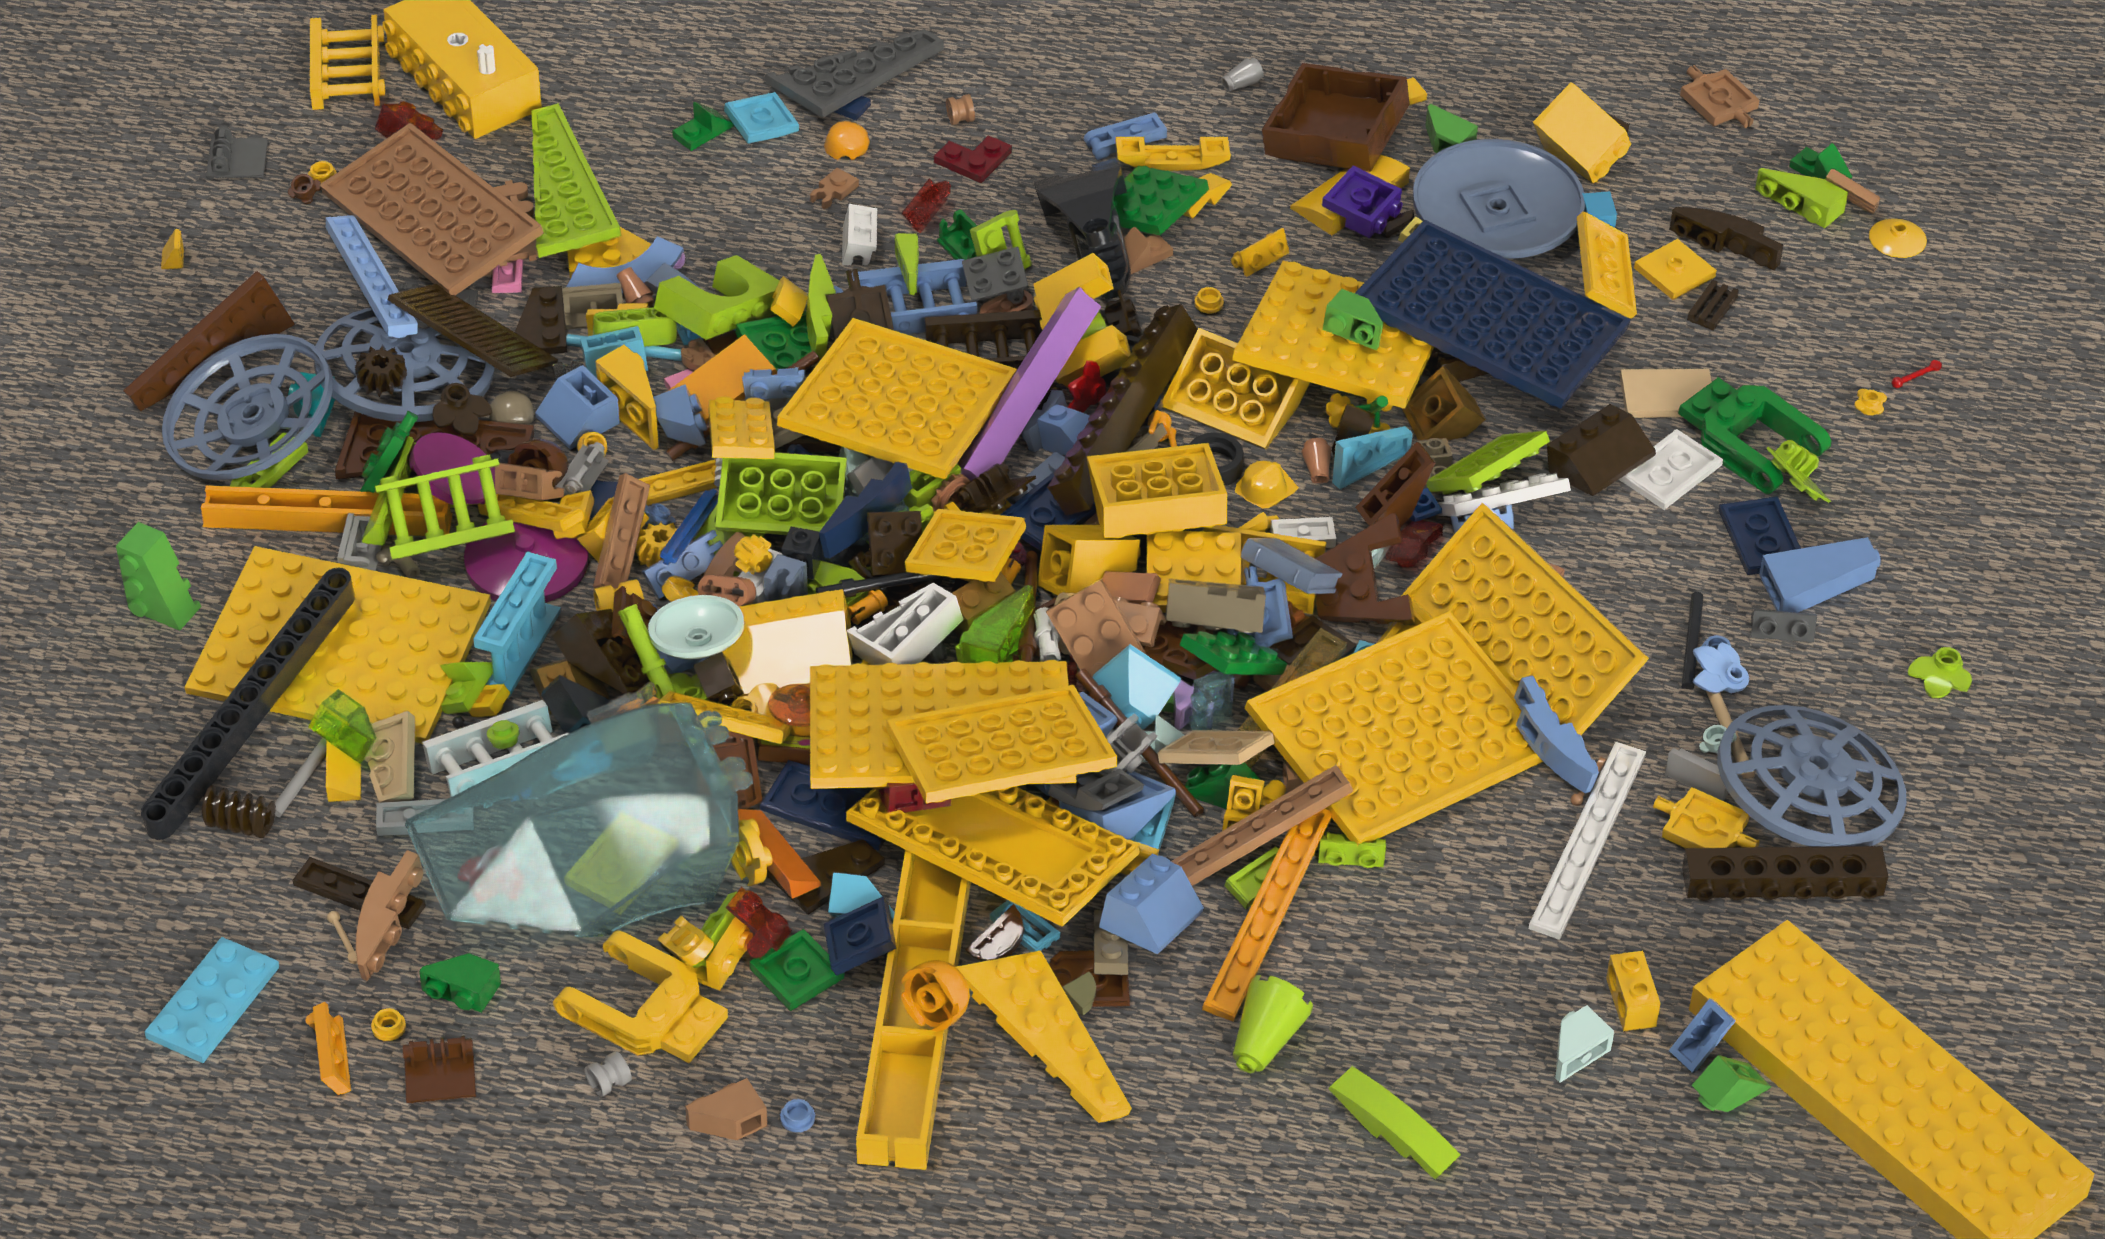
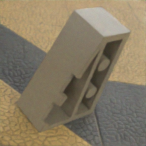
M1169 579L1166 620L1172 621V626L1191 627V624L1203 625L1204 629L1209 630L1228 628L1243 633H1262L1266 600L1264 587Z

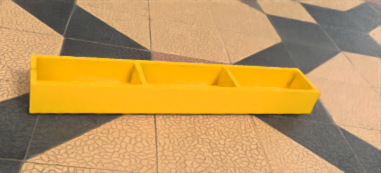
M905 850L892 925L896 949L887 954L856 1136L857 1164L888 1166L889 1161H895V1167L926 1170L948 1028L936 1032L931 1031L934 1027H930L927 1024L924 1026L917 1024L907 1013L902 1002L901 993L905 991V982L902 984L901 982L909 970L931 960L945 961L955 967L958 966L971 882Z

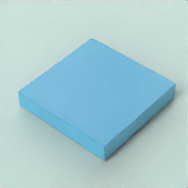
M776 92L725 103L724 112L748 144L799 131L798 122Z

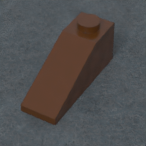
M1416 442L1355 507L1369 526L1392 513H1396L1401 527L1412 516L1435 465V462L1421 443Z

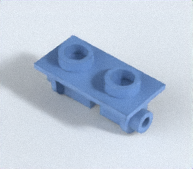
M799 367L778 369L777 375H772V369H750V372H744V376H742L745 400L748 398H792L805 381V370H799Z

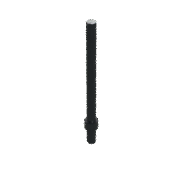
M902 572L856 581L853 578L840 580L839 584L816 587V594L843 589L845 598L856 597V593L946 578L947 576Z

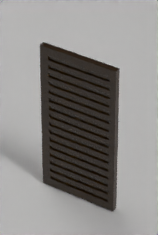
M438 284L398 292L388 296V301L509 377L547 368L558 363V359L459 297L450 295Z

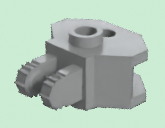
M1135 713L1126 719L1115 731L1112 729L1106 736V739L1117 755V767L1103 770L1108 774L1118 769L1127 770L1129 773H1132L1144 760L1140 755L1157 738L1154 732L1148 735L1136 724L1139 717Z

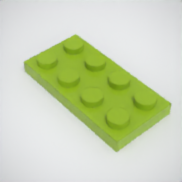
M1547 431L1502 434L1429 478L1426 483L1430 492L1442 491L1444 495L1458 490H1464L1465 493L1475 492L1482 488L1483 482L1502 476L1501 472L1503 470L1519 466L1521 459L1540 453L1539 448L1550 442Z

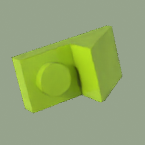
M457 662L440 665L448 678L452 679L453 682L446 690L447 695L441 705L443 712L454 714L470 711L493 674L492 662Z

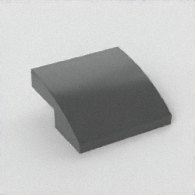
M1121 769L1109 774L1102 770L1100 772L1076 775V783L1051 784L1048 794L1067 805L1084 810L1099 811L1142 791L1144 784Z

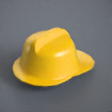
M1263 460L1249 465L1243 477L1237 482L1235 493L1250 503L1265 509L1289 497L1299 487L1282 469L1279 463Z

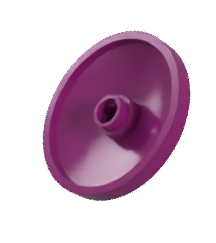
M513 522L514 533L466 544L464 565L468 580L478 592L490 594L491 600L494 601L498 600L527 552L556 559L557 569L544 589L545 603L562 597L576 587L584 577L589 563V553L577 540L578 537L556 539L553 530Z

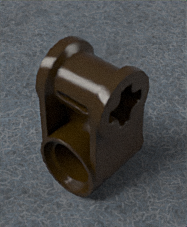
M1346 404L1338 425L1336 438L1332 445L1331 451L1335 456L1336 441L1369 434L1376 414Z

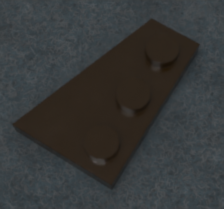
M562 286L532 288L515 333L549 354L567 353Z
M864 839L801 858L820 880L821 886L793 899L768 869L767 877L809 915L830 901L833 873L869 876L885 865V858Z

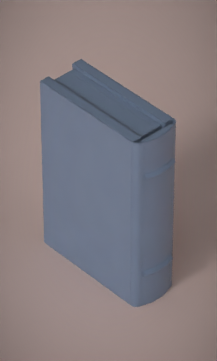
M1248 538L1241 552L1242 559L1307 594L1335 593L1338 578H1341L1343 574L1277 538Z

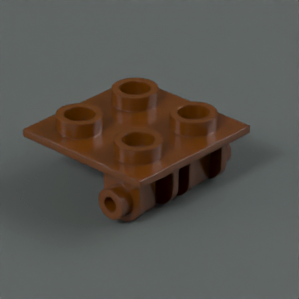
M464 1035L461 1038L447 1039V1042H445L443 1037L440 1038V1043L435 1044L434 1038L430 1039V1044H427V1041L413 1042L412 1040L409 1041V1044L403 1045L406 1103L476 1097L472 1038L465 1039Z

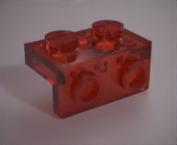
M401 101L399 104H383L375 125V130L386 138L409 123L413 124L432 140H438L443 133V129L434 123L433 118L422 115L413 104Z

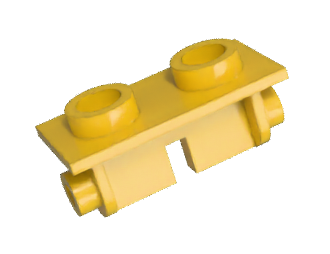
M1284 228L1267 234L1265 238L1240 252H1235L1231 258L1232 265L1235 268L1242 267L1244 276L1248 277L1289 254Z

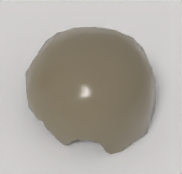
M505 391L497 395L490 404L492 414L489 415L490 421L530 425L534 421L533 404L521 392Z

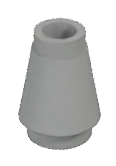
M1245 58L1225 76L1221 77V83L1230 92L1259 83L1260 79L1264 77V72L1256 58Z

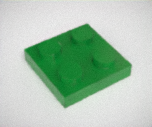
M804 929L750 961V970L789 1011L794 1010L844 979V973L835 975L830 966L829 954Z

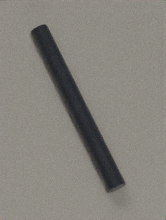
M1694 592L1691 595L1682 689H1694L1693 680L1696 674L1697 659L1693 654V650L1699 646L1704 598L1700 592Z

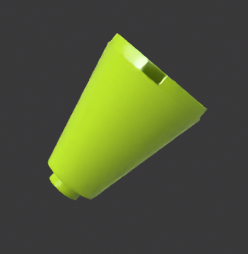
M1256 975L1252 978L1248 987L1233 1051L1236 1065L1247 1073L1263 1071L1313 1011L1311 1000L1307 1005L1302 999L1305 994L1291 983L1274 976H1269L1268 980L1264 981L1259 980L1261 975Z

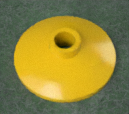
M1903 219L1879 221L1872 226L1869 232V240L1873 247L1891 257L1907 258L1915 256L1924 250L1927 242L1926 235L1920 227Z

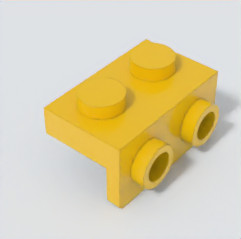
M736 914L706 960V967L700 966L695 968L698 983L719 991L721 990L728 977L734 972L737 963L751 945L753 934L750 932L749 917Z

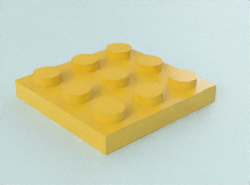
M937 509L905 560L906 572L995 582L1026 529L1025 518Z
M1164 531L1147 535V573H1156L1161 578L1152 603L1158 605L1162 612L1166 613L1169 579L1241 585V532Z

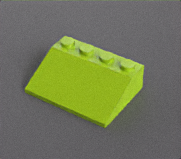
M774 453V459L723 458L715 530L787 535L792 526L820 532L845 498L847 458Z

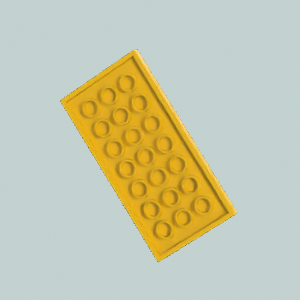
M1484 503L1480 504L1401 595L1408 594L1410 596L1413 609L1425 621L1450 611L1516 691L1521 678L1534 676L1538 686L1544 690L1550 708L1557 714L1560 725L1572 723L1576 732L1580 735L1587 730L1649 659L1647 655Z

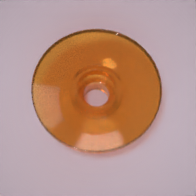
M788 684L775 690L768 701L771 715L787 725L797 727L810 726V684Z

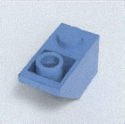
M686 385L653 397L656 405L657 419L668 438L698 446L706 444L703 432L707 430V426L702 414H698L699 411H702L700 401L696 394H690Z

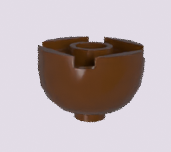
M541 438L518 444L515 447L514 453H511L508 457V464L546 469V471H560L562 476L553 479V487L563 479L569 466L563 450L554 442Z

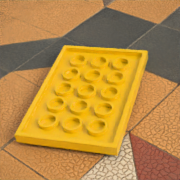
M1074 685L886 719L887 732L926 804L943 802L963 796H974L994 790H1006L1020 785L1037 784L1046 780L1069 778L1073 775L1088 772H1100L1104 769L1117 767L1116 753Z

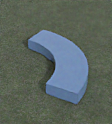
M657 236L642 255L626 264L616 267L599 268L578 263L567 287L620 283L617 274L629 267H632L636 275L645 282L663 263L673 267L681 257L684 249Z

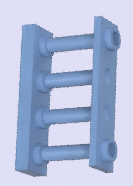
M964 259L918 264L917 292L920 293L924 308L906 310L903 294H909L899 267L858 272L861 286L874 287L885 285L887 296H891L895 312H891L894 331L904 334L925 332V317L977 314L976 302L964 303L960 287L966 286V277L962 265ZM949 289L953 305L936 307L931 291Z

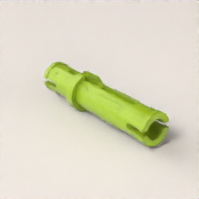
M637 604L619 611L618 614L624 623L643 666L641 668L643 675L647 674L656 698L661 699L670 691L676 692L664 667L666 662L664 658H660L655 646L652 644L648 629L641 617Z

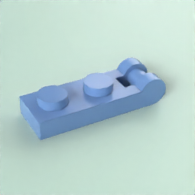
M1154 112L1091 130L1085 134L1084 142L1089 148L1092 147L1093 155L1097 160L1107 158L1111 153L1117 152L1116 137H1144L1146 144L1167 138V128Z

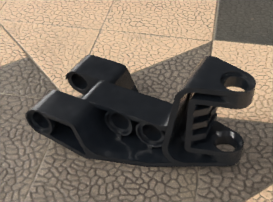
M1113 158L1091 165L1092 168H1090L1091 171L1063 179V177L1055 175L1035 181L1034 185L1044 217L1060 212L1067 217V228L1078 260L1094 253L1108 265L1114 289L1104 293L1101 297L1105 299L1119 297V290L1122 294H1125L1131 278V269L1118 212L1113 205L1114 196L1127 193L1118 160Z

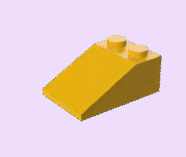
M622 345L595 361L597 379L618 397L619 420L649 447L656 450L659 448L656 405L644 367V361L638 353H634L627 346Z

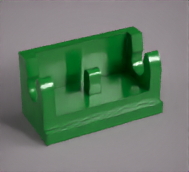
M961 209L954 212V222L950 227H947L948 223L942 219L939 224V238H937V242L954 260H967L977 257L970 229L977 225Z

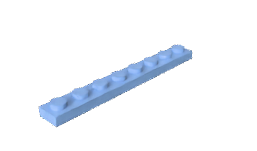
M353 215L326 217V229L387 336L403 338L407 335L417 334L418 323L414 316L387 300L390 294L398 293L399 291L357 219Z

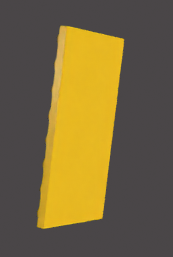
M1017 786L1006 790H994L974 796L951 799V806L907 813L901 810L887 813L878 790L884 788L874 787L846 812V821L1061 927L1139 855V845Z

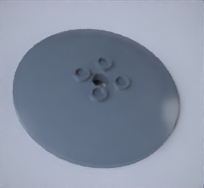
M1481 139L1450 146L1432 156L1421 167L1413 186V205L1419 219L1422 221L1427 220L1505 259L1530 257L1561 245L1575 233L1578 228L1577 216L1585 209V201L1582 195L1584 193L1583 187L1575 173L1563 161L1538 147L1511 140ZM1493 207L1502 208V210L1493 209Z

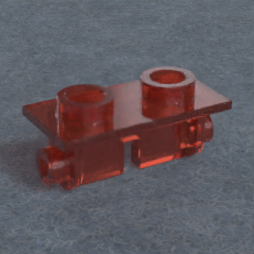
M929 178L902 211V215L917 232L921 233L946 202V197L951 193V185L947 181L934 184Z

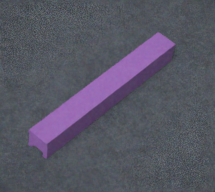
M1081 287L1065 294L1010 380L994 411L957 464L961 467V474L970 481L975 477H979L981 473L996 463L1001 464L1101 308L1097 302L1082 291Z

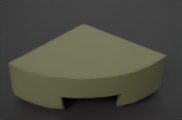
M1090 972L1062 987L1073 1007L1082 1016L1092 1008L1096 996V983Z

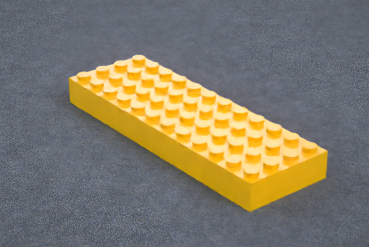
M1784 921L1693 986L1689 1006L1690 1012L1696 1016L1709 998L1716 1001L1736 1020L1722 1038L1956 1239H2034L2088 1196L2094 1172L1790 921Z

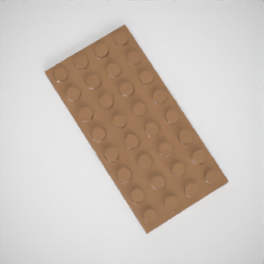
M411 123L320 184L324 195L346 213L353 215L362 226L432 283L438 284L450 295L456 296L544 234L541 224Z

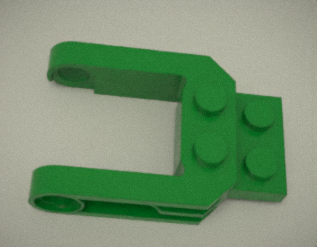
M1718 377L1681 404L1678 411L1680 416L1701 430L1700 441L1702 446L1722 458L1723 466L1765 494H1771L1783 484L1782 472L1770 460L1737 437L1756 423L1757 419L1785 439L1793 440L1816 456L1822 455L1831 447V438L1823 427L1765 386L1742 385L1736 390ZM1810 435L1815 438L1819 446L1812 441ZM1763 473L1767 475L1770 482L1764 478Z

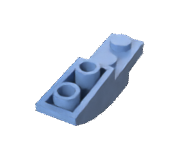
M1534 676L1521 678L1514 696L1521 710L1516 723L1519 731L1533 751L1557 775L1584 793L1591 792L1599 771L1597 763L1591 759L1585 748L1582 736L1576 732L1572 723L1560 725L1557 714L1550 708L1545 692L1538 686Z

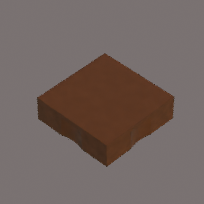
M1302 63L1288 85L1286 95L1276 105L1262 128L1265 155L1349 169L1354 165L1364 171L1371 172L1410 105L1407 77L1374 72H1353L1337 67Z

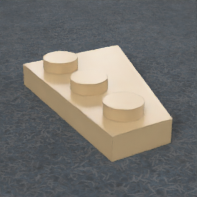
M406 711L354 729L356 738L360 740L363 748L361 750L363 758L368 762L371 771L369 775L379 803L414 799L415 716Z

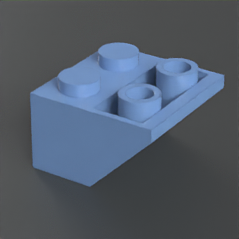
M583 365L559 377L535 412L536 418L570 450L577 447V442L583 434L587 432H598L601 434L620 424L618 397Z

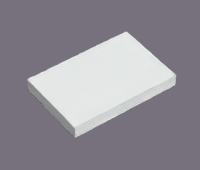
M1676 429L1653 446L1656 450L1654 457L1618 480L1665 510L1721 467L1723 459Z

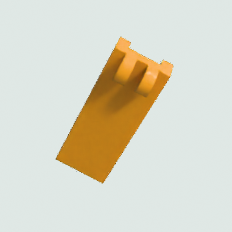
M324 1001L313 1007V1012L306 1017L305 1021L316 1032L321 1081L336 1094L340 1095L351 1091L344 1023L340 1015L332 1017L329 1014L328 1004Z

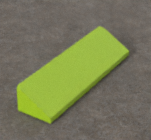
M408 436L390 465L385 478L398 475L399 480L409 479L412 472L409 456L415 445L413 437ZM406 487L398 489L401 499ZM381 492L378 495L362 537V543L383 546L386 542L393 523L386 492Z

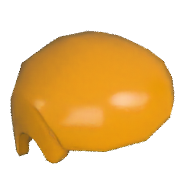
M842 121L830 128L824 148L826 153L834 159L839 160L842 156H848L851 160H854L856 157L866 153L870 140L867 131L861 125L850 121Z

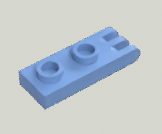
M711 530L692 541L676 564L670 563L665 565L663 564L664 559L641 571L657 599L665 596L662 592V585L668 577L677 576L690 581L707 570L715 556L713 552L723 546L720 540L709 546L707 541L717 536L715 530Z

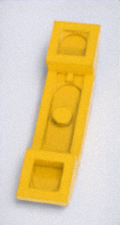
M1144 137L1115 138L1117 159L1133 167L1147 166L1163 171L1202 170L1229 161L1231 157L1228 137H1200L1199 145H1145Z

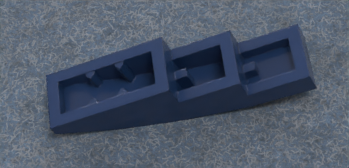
M895 462L883 480L871 478L858 497L847 495L819 532L825 558L833 557L868 533V512H892L912 489L907 463Z

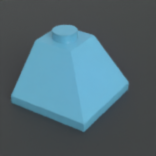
M1131 644L1093 674L1094 680L1099 685H1104L1111 693V700L1127 719L1134 713L1139 717L1136 724L1141 729H1145L1155 721L1156 715H1159L1181 680L1179 676Z

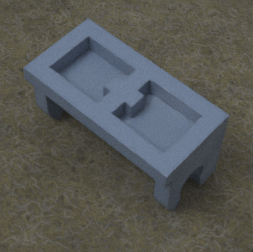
M777 554L764 576L765 602L808 595L807 563Z

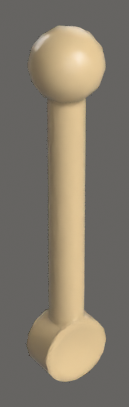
M337 911L329 912L327 920L334 924L348 952V961L352 964H357L356 951H354L339 921L340 914Z

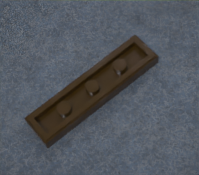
M309 857L293 879V885L359 911L362 909L365 897L373 880ZM408 894L406 905L403 911L398 914L401 927L411 928L426 907L425 900Z

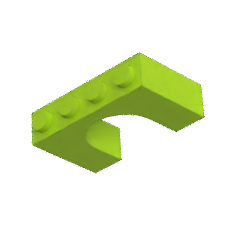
M735 255L717 262L712 284L714 289L726 296L706 292L681 276H676L659 282L654 309L703 339L708 340L736 329V324L761 320L774 315L775 313L770 310L774 301L772 296L780 280Z

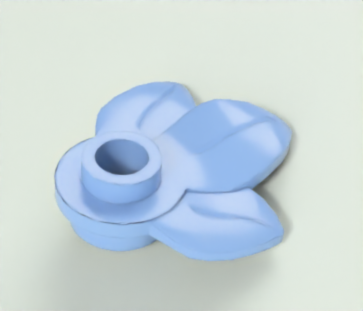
M1721 642L1717 649L1710 646H1700L1693 650L1694 656L1704 669L1693 680L1696 686L1711 693H1720L1722 691L1735 693L1746 688L1749 683V675L1746 669L1740 665V657L1734 648Z

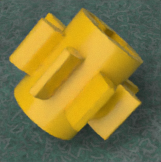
M754 534L751 538L749 536L742 538L734 549V556L739 559L735 565L743 572H750L752 575L755 572L761 573L765 571L773 559L772 553L768 551L772 544L762 536L758 538Z

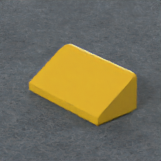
M332 739L326 740V792L328 802L361 800V748Z

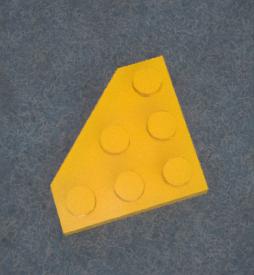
M620 227L621 236L605 242L586 245L579 249L567 250L570 279L578 263L599 268L620 266L638 258L651 246V243Z

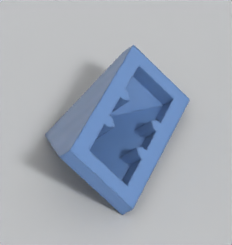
M1709 998L1670 1048L1669 1052L1694 1073L1736 1020L1716 1001Z

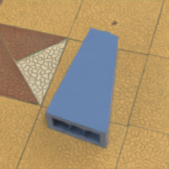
M1867 537L1763 555L1759 575L1776 611L1798 613L1875 579L1876 570L1880 566L1881 561L1878 550L1873 548Z

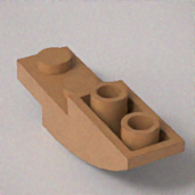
M409 850L405 852L391 876L382 872L377 873L363 902L356 932L357 964L363 980L368 981L374 972L380 971L385 961V954L390 946L396 945L399 941L402 928L398 914L403 911L407 902V896L412 888H416L423 878V869L419 855Z

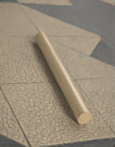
M1706 691L1719 724L1728 728L1733 721L1721 693ZM1736 731L1737 739L1731 743V752L1736 762L1747 761L1749 758ZM1755 772L1742 773L1741 775L1743 779L1752 778L1755 776Z

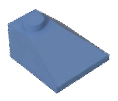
M1058 404L1051 407L1037 419L1043 449L1053 453L1056 451L1060 455H1066L1077 441L1078 434L1084 430L1089 422L1088 418L1090 415Z

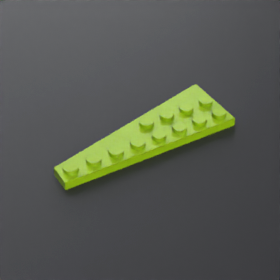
M559 103L531 110L535 221L541 224L544 234L536 238L538 257L541 258L571 249H579L586 245L605 242L621 236L620 226Z

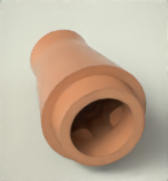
M632 267L626 268L617 274L626 303H648V307H650L655 302L652 297L654 293L636 275Z
M1323 438L1309 439L1304 443L1301 453L1311 475L1312 483H1327L1330 479L1331 447Z

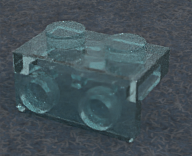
M1217 672L1194 680V690L1191 695L1192 715L1189 717L1192 730H1212L1213 724L1232 718L1235 678L1233 674Z

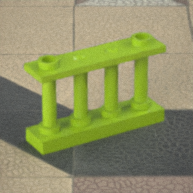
M490 455L472 458L473 464L404 480H399L398 475L380 479L381 485L375 486L376 493L386 492L397 537L394 540L395 546L389 547L392 560L514 533L515 529L512 519L506 521L505 516H501L490 468L499 466V460H491ZM478 471L489 519H486L487 525L475 528L474 522H470L460 475ZM448 478L458 526H455L457 532L444 535V530L439 527L429 482ZM417 485L428 531L425 533L426 539L414 541L413 536H409L399 488Z

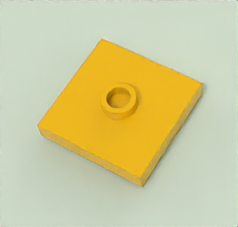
M1679 239L1666 244L1634 263L1636 271L1672 300L1715 278L1717 271Z

